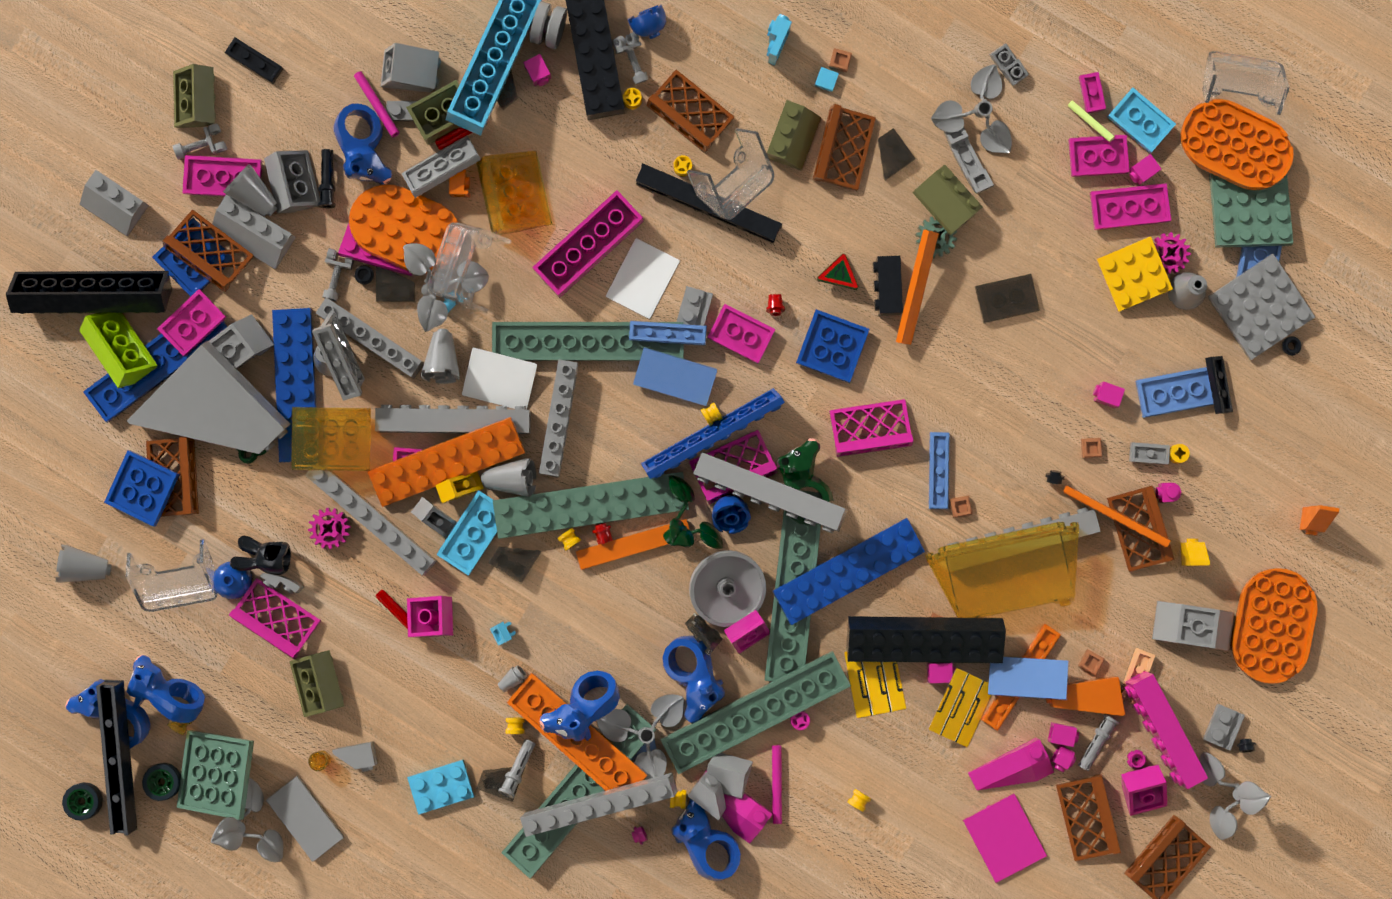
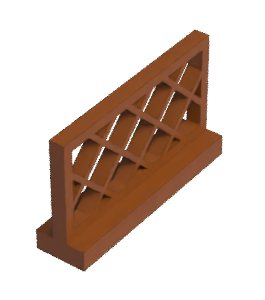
M677 69L656 93L651 95L647 102L648 108L704 153L708 151L712 143L735 117ZM678 77L682 81L683 87H672V80ZM694 90L697 93L698 99H687L686 91ZM673 91H683L684 100H674ZM662 92H670L671 100L663 101L659 95ZM701 102L710 103L712 111H702ZM688 103H698L699 112H689ZM674 104H685L686 112L678 113L675 110ZM716 114H723L728 119L725 123H716ZM699 115L700 124L693 125L689 120V116ZM702 115H713L714 123L703 124ZM714 127L715 134L711 139L704 134V128Z
M833 104L829 109L812 180L823 181L857 191L876 117ZM842 113L848 114L853 122L844 126L841 120ZM861 119L870 121L869 127L865 131H862L858 124V121ZM855 124L859 134L851 138L846 128ZM843 130L848 140L840 145L836 137L837 133ZM861 135L865 144L864 147L858 150L853 139ZM848 142L851 143L855 150L849 156L846 155L842 148ZM839 148L844 158L836 163L832 154L833 151ZM857 154L860 164L854 168L849 157ZM846 160L851 170L842 174L837 164ZM832 167H835L839 174V177L836 179L827 178L828 170ZM852 172L856 178L855 185L847 183L844 176Z
M193 209L175 230L162 240L165 249L224 293L254 257L252 253ZM193 216L200 221V227L189 228L188 222ZM203 230L214 231L216 238L204 239ZM201 231L202 240L190 241L189 232ZM187 232L188 241L180 242L175 237L178 233ZM227 241L231 245V250L219 251L218 242ZM216 242L217 251H205V243ZM203 243L202 253H194L191 250V244ZM234 253H243L247 258L243 262H235ZM232 254L233 263L221 264L220 255ZM218 255L219 264L210 265L207 262L206 256ZM233 266L234 273L229 278L222 273V267Z
M179 437L146 441L148 459L153 461L154 458V462H158L170 469L175 461L180 464V470L177 473L181 475V478L178 477L177 480L181 483V489L178 493L174 490L172 491L175 497L170 503L167 502V507L164 509L161 517L199 514L194 439ZM179 442V451L174 455L169 448L173 443ZM158 444L163 448L158 456L153 454L152 445ZM165 452L172 457L167 465L160 460ZM177 499L182 502L183 511H176L172 507Z
M1153 485L1107 498L1109 507L1121 514L1124 513L1128 504L1138 508V512L1134 519H1132L1136 521L1141 510L1149 515V520L1145 527L1149 528L1148 525L1151 522V530L1168 538ZM1142 492L1144 501L1140 507L1130 502L1134 494ZM1121 499L1127 502L1122 512L1114 509L1113 500ZM1144 504L1146 505L1147 511L1143 509ZM1113 519L1129 572L1175 560L1170 543L1168 547L1157 543V548L1154 546L1155 541H1152L1151 544L1141 539L1142 534L1139 537L1129 532L1131 528H1128L1126 531L1119 526L1118 521ZM1121 530L1125 532L1124 537L1122 536ZM1127 534L1138 539L1133 549L1125 546L1124 540ZM1139 541L1150 546L1145 556L1134 551ZM1152 547L1159 550L1161 559L1153 561L1147 558ZM1133 552L1143 557L1140 565L1131 567L1129 559ZM1145 559H1147L1148 561H1150V562H1148V563H1144V564H1143V562L1145 561Z
M1102 774L1057 784L1056 788L1074 860L1079 861L1112 853H1121ZM1083 783H1092L1093 790L1089 796L1079 790ZM1070 787L1075 790L1070 800L1062 795L1061 788ZM1077 793L1087 798L1082 807L1072 802ZM1089 800L1097 804L1098 808L1094 815L1084 809ZM1070 804L1080 809L1075 819L1067 815L1066 810ZM1082 811L1092 817L1087 826L1077 821ZM1094 819L1102 823V829L1099 833L1089 828ZM1075 823L1084 828L1079 838L1071 832ZM1087 830L1097 836L1092 845L1082 840ZM1099 838L1107 843V850L1099 851L1094 848ZM1079 842L1089 847L1086 854L1077 856L1076 847Z
M1173 815L1124 874L1152 899H1168L1211 846L1180 818ZM1185 829L1188 832V840L1179 841V833ZM1200 842L1203 848L1199 852L1193 853L1192 843ZM1179 844H1188L1189 853L1180 854ZM1169 845H1175L1176 855H1166V849ZM1189 857V864L1186 867L1180 868V858ZM1176 858V868L1167 869V859ZM1163 859V869L1154 870L1155 861ZM1168 872H1176L1177 878L1174 882H1168ZM1163 873L1164 883L1155 884L1154 874ZM1150 874L1151 884L1143 885L1139 882L1144 875ZM1155 887H1164V894L1160 898L1155 896Z

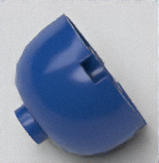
M662 4L639 12L636 18L634 15L628 18V23L636 35L640 37L649 36L650 39L658 37L660 35L659 31L665 27V10Z
M732 495L722 497L713 507L712 522L714 527L720 532H723V530L729 531V534L741 532L747 528L748 522L751 520L748 505L740 497Z
M225 562L214 572L212 578L213 587L224 598L239 599L249 590L252 584V574L250 570H235L230 566V562Z

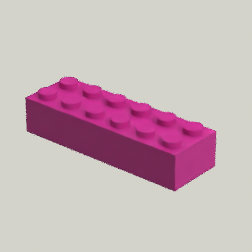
M616 190L532 268L547 286L561 298L644 222L643 217Z
M1143 671L1141 674H1137L1126 681L1127 686L1124 687V690L1129 698L1132 697L1135 700L1133 707L1138 715H1142L1144 719L1142 724L1146 731L1151 732L1153 736L1151 741L1154 747L1160 749L1162 753L1160 758L1163 764L1170 768L1171 773L1169 775L1172 781L1179 786L1189 789L1208 779L1154 674Z

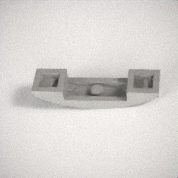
M964 127L954 133L944 131L952 153L974 192L978 194L993 187L994 184L986 169H983L968 140V134Z

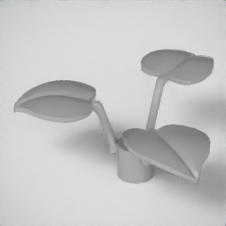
M995 64L986 66L973 76L971 91L974 94L980 95L981 102L974 107V110L962 113V107L959 103L952 100L945 101L938 106L931 117V121L940 130L954 133L964 127V119L962 117L975 114L978 118L985 117L987 129L983 130L980 135L982 146L987 151L993 153H1009L1012 140L1006 124L996 120L989 125V114H991L993 108L987 99L997 97L1002 90V80Z
M417 243L403 246L404 262L408 271L417 276L424 275L427 272V277L424 280L426 284L421 289L423 297L417 305L418 318L425 332L441 325L447 319L448 310L445 303L436 300V295L440 293L442 288L461 281L463 291L475 293L481 290L488 282V272L474 261H466L459 266L458 275L460 278L442 285L436 280L430 281V268L436 263L433 251L427 246Z
M671 694L656 699L651 706V713L657 718L650 728L643 727L639 731L629 728L631 717L622 709L612 710L604 717L598 719L597 724L603 735L614 742L626 740L628 731L637 734L639 740L646 743L647 752L640 753L635 759V764L648 774L646 780L664 775L667 760L665 754L660 749L650 751V743L655 737L653 730L659 720L665 727H673L680 722L683 716L684 698Z
M1203 752L1199 761L1208 779L1202 782L1207 786H1215L1218 783L1219 785L1235 788L1233 797L1236 801L1226 807V809L1216 806L1210 813V825L1213 832L1219 839L1224 840L1232 837L1237 831V820L1229 812L1230 809L1240 804V808L1244 813L1248 815L1256 814L1267 805L1271 795L1250 781H1245L1241 785L1238 783L1222 782L1221 779L1225 777L1223 765L1210 753Z
M249 778L245 807L247 810L244 817L250 811H260L264 802L260 786L251 778ZM227 817L219 823L214 831L211 843L226 850H237L242 844L243 837L259 838L257 850L265 860L276 863L280 862L283 857V840L275 830H267L263 836L260 834L244 833L246 830L245 824L241 820Z

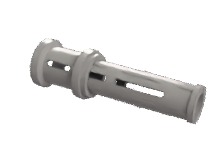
M1106 714L1103 715L1102 723L1099 728L1095 729L1096 735L1078 763V766L1087 771L1090 770L1106 740L1111 739V733L1115 726L1120 723Z
M524 739V743L510 772L505 774L506 779L502 787L498 789L500 794L508 798H514L516 787L522 781L521 774L536 745L534 742Z

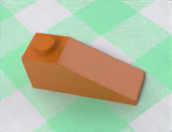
M1322 505L1303 507L1300 530H1304L1307 535L1313 536L1325 532L1338 515L1340 508Z

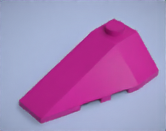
M1034 738L968 772V775L976 790L1039 781L1054 773V770L1040 739Z
M745 792L742 799L724 794L726 810L722 817L735 834L750 844L770 819L772 811Z

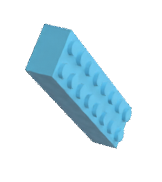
M542 0L498 1L447 111L446 121L480 136L482 135L529 32L536 9Z

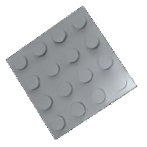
M1270 254L1208 296L1249 360L1254 359L1315 318L1274 254Z

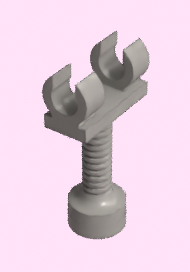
M632 32L626 35L625 38L619 36L613 39L612 44L616 49V54L626 52L629 56L628 58L635 73L634 77H632L635 85L649 80L647 72L641 71L633 49L642 45L639 42V36Z
M212 124L204 127L205 139L185 146L181 145V143L173 145L177 159L185 158L187 152L209 145L214 155L226 151L227 146L224 141L214 144L211 135L221 132L219 125Z
M329 248L325 263L335 268L329 288L324 290L322 298L325 299L327 297L331 301L337 302L339 294L335 289L341 269L352 270L355 260L346 257L345 263L335 261L337 251Z

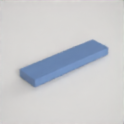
M630 321L629 341L706 346L707 326Z
M930 432L928 509H948L949 433Z

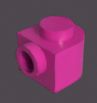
M1159 483L1158 487H1156V498L1159 499V503L1174 502L1181 496V488L1176 483Z
M1059 745L1050 762L1055 764V769L1064 773L1065 769L1068 770L1069 767L1071 768L1076 761V757H1074L1075 752Z

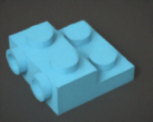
M782 14L777 16L776 21H771L767 34L770 44L766 56L769 57L768 63L774 66L787 40L792 21H789V18Z

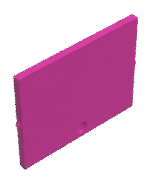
M1014 793L991 806L988 805L985 809L963 820L995 883L1018 871H1022L1023 868L1047 856Z

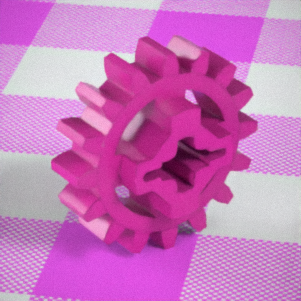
M1172 232L1168 236L1165 233L1161 234V239L1156 237L1154 239L1157 251H1160V259L1166 273L1170 274L1172 270L1175 274L1178 272V268L1184 269V264L1189 263L1186 257L1191 255L1190 252L1186 251L1190 245H1184L1186 239L1180 240V234L1173 237ZM1166 241H1171L1175 244H1168ZM1174 249L1171 256L1164 258L1169 250ZM1164 262H1169L1172 266L1165 265Z
M326 508L325 513L320 509L319 516L312 515L315 520L309 521V524L313 526L308 531L313 532L310 539H317L314 543L315 545L322 543L321 548L325 549L328 545L329 549H333L334 544L336 547H341L340 541L346 543L344 537L350 536V533L346 531L351 526L346 525L349 518H342L345 514L344 512L337 514L338 509L334 508L331 512L330 508ZM325 516H334V518L328 521L324 519ZM340 523H341V525H342V531H341V532L339 531V524H340ZM318 525L320 526V533H319V534H318V531H317V526H318ZM333 525L331 527L333 532H326L328 530L326 526ZM330 536L336 539L334 541H325Z

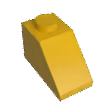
M478 471L466 476L461 475L450 478L435 485L442 503L484 489Z
M1187 539V542L1181 543V566L1210 565L1205 542H1199L1198 539Z

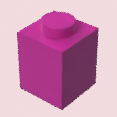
M540 54L523 62L534 86H543L549 82L551 74Z
M1149 154L1129 169V176L1134 183H1138L1140 186L1162 168L1153 156Z
M1103 381L1094 388V401L1116 409L1120 406L1125 389Z
M927 663L928 683H950L956 667H952V663Z
M1051 722L1048 741L1074 747V743H1077L1079 739L1077 728Z

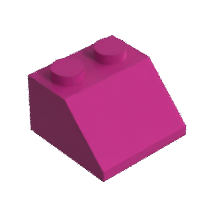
M452 597L407 598L408 637L453 636Z
M1159 765L1148 766L1140 770L1121 774L1122 789L1130 816L1167 806V782Z

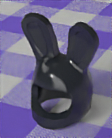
M241 536L238 539V547L242 551L255 555V557H233L230 560V566L238 571L260 569L268 574L282 575L289 569L291 549L287 542L261 544L249 536Z

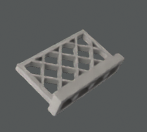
M335 311L330 312L322 325L315 328L312 333L344 401L362 394L360 387L365 378Z

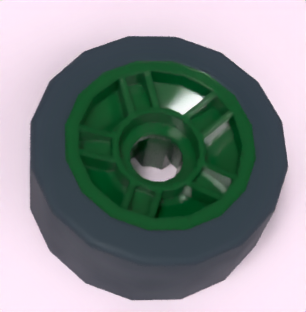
M160 763L153 765L143 775V790L153 800H168L178 793L181 774L172 764ZM161 778L165 780L164 785L159 784Z
M82 782L66 790L62 806L68 817L82 821L92 818L99 812L102 807L103 798L97 786ZM82 798L85 799V804L79 803Z

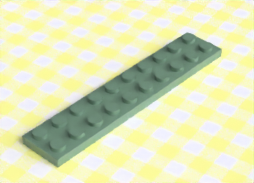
M492 322V352L524 361H558V359L566 361H640L644 347L684 359V344L629 341L630 322ZM656 322V323L684 324V322Z
M683 472L664 474L655 479L644 477L532 494V497L519 496L492 500L498 539L681 511L684 502L679 501L673 496L668 476L674 475L684 480Z
M802 491L821 499V495L818 492ZM783 511L775 589L816 567L821 530L820 524L816 523L815 526L799 524L787 516L786 511ZM775 595L765 681H775L804 666L806 663L811 615L790 625Z
M831 651L702 717L697 722L691 723L661 738V742L675 769L680 774L841 692L851 685L834 652Z
M626 704L622 709L631 717L629 728L639 731L643 727L650 728L652 726L630 705ZM629 731L626 740L622 742L609 740L630 759L645 744L639 740L637 734ZM575 765L539 809L605 790L581 768ZM578 823L527 837L522 828L502 851V854L531 879Z

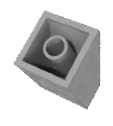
M394 43L384 51L380 87L420 92L435 90L439 82L437 69H439L441 64L439 52Z

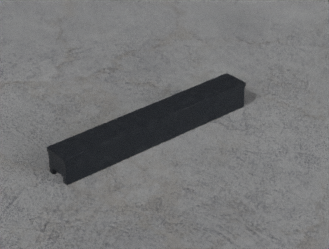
M642 163L636 185L774 243L782 223Z
M104 680V682L96 686L110 835L115 833L129 835L137 830L124 680Z

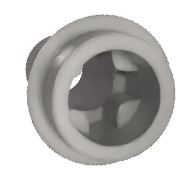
M517 665L507 672L498 683V686L503 692H506L523 683L527 675Z

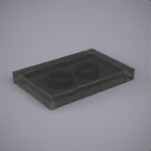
M1031 274L975 286L983 324L1040 311Z

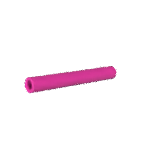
M362 71L355 73L354 78L391 137L398 136L400 134L399 130Z
M772 745L773 824H782L781 745Z

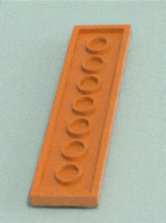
M508 417L368 470V475L382 507L434 488L436 487L435 485L450 478L461 475L466 476L524 454L525 450L512 418Z
M531 673L507 701L515 711L605 791L643 781L648 776L647 773L591 724L589 726L591 738L588 741L585 739L580 741L564 739L555 733H545L540 727V717L545 713L555 711L561 705L567 703L535 674Z

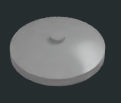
M720 551L706 557L695 568L689 584V596L696 612L705 621L721 627L733 625L754 610L758 612L766 595V580L761 568L751 557L738 551Z

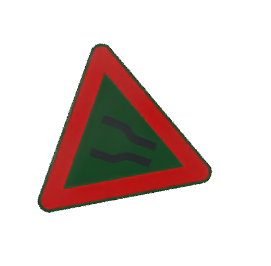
M841 254L817 278L819 282L857 290L859 287L846 254Z

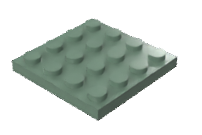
M1210 173L1215 248L1291 246L1293 244L1287 174L1279 183L1270 188L1248 190Z
M187 730L177 808L222 817H233L238 820L244 819L254 741Z

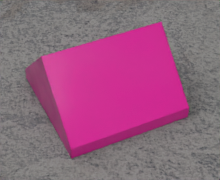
M754 610L724 630L738 654L770 635L768 627L757 610Z

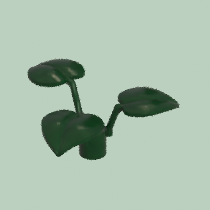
M674 475L668 476L673 496L679 501L684 502V506L678 516L670 521L669 529L664 532L663 537L670 546L691 547L694 545L693 534L700 533L701 540L707 546L722 549L721 536L711 523L702 522L699 525L700 529L690 531L680 520L689 502L695 500L694 492L691 486L682 478Z

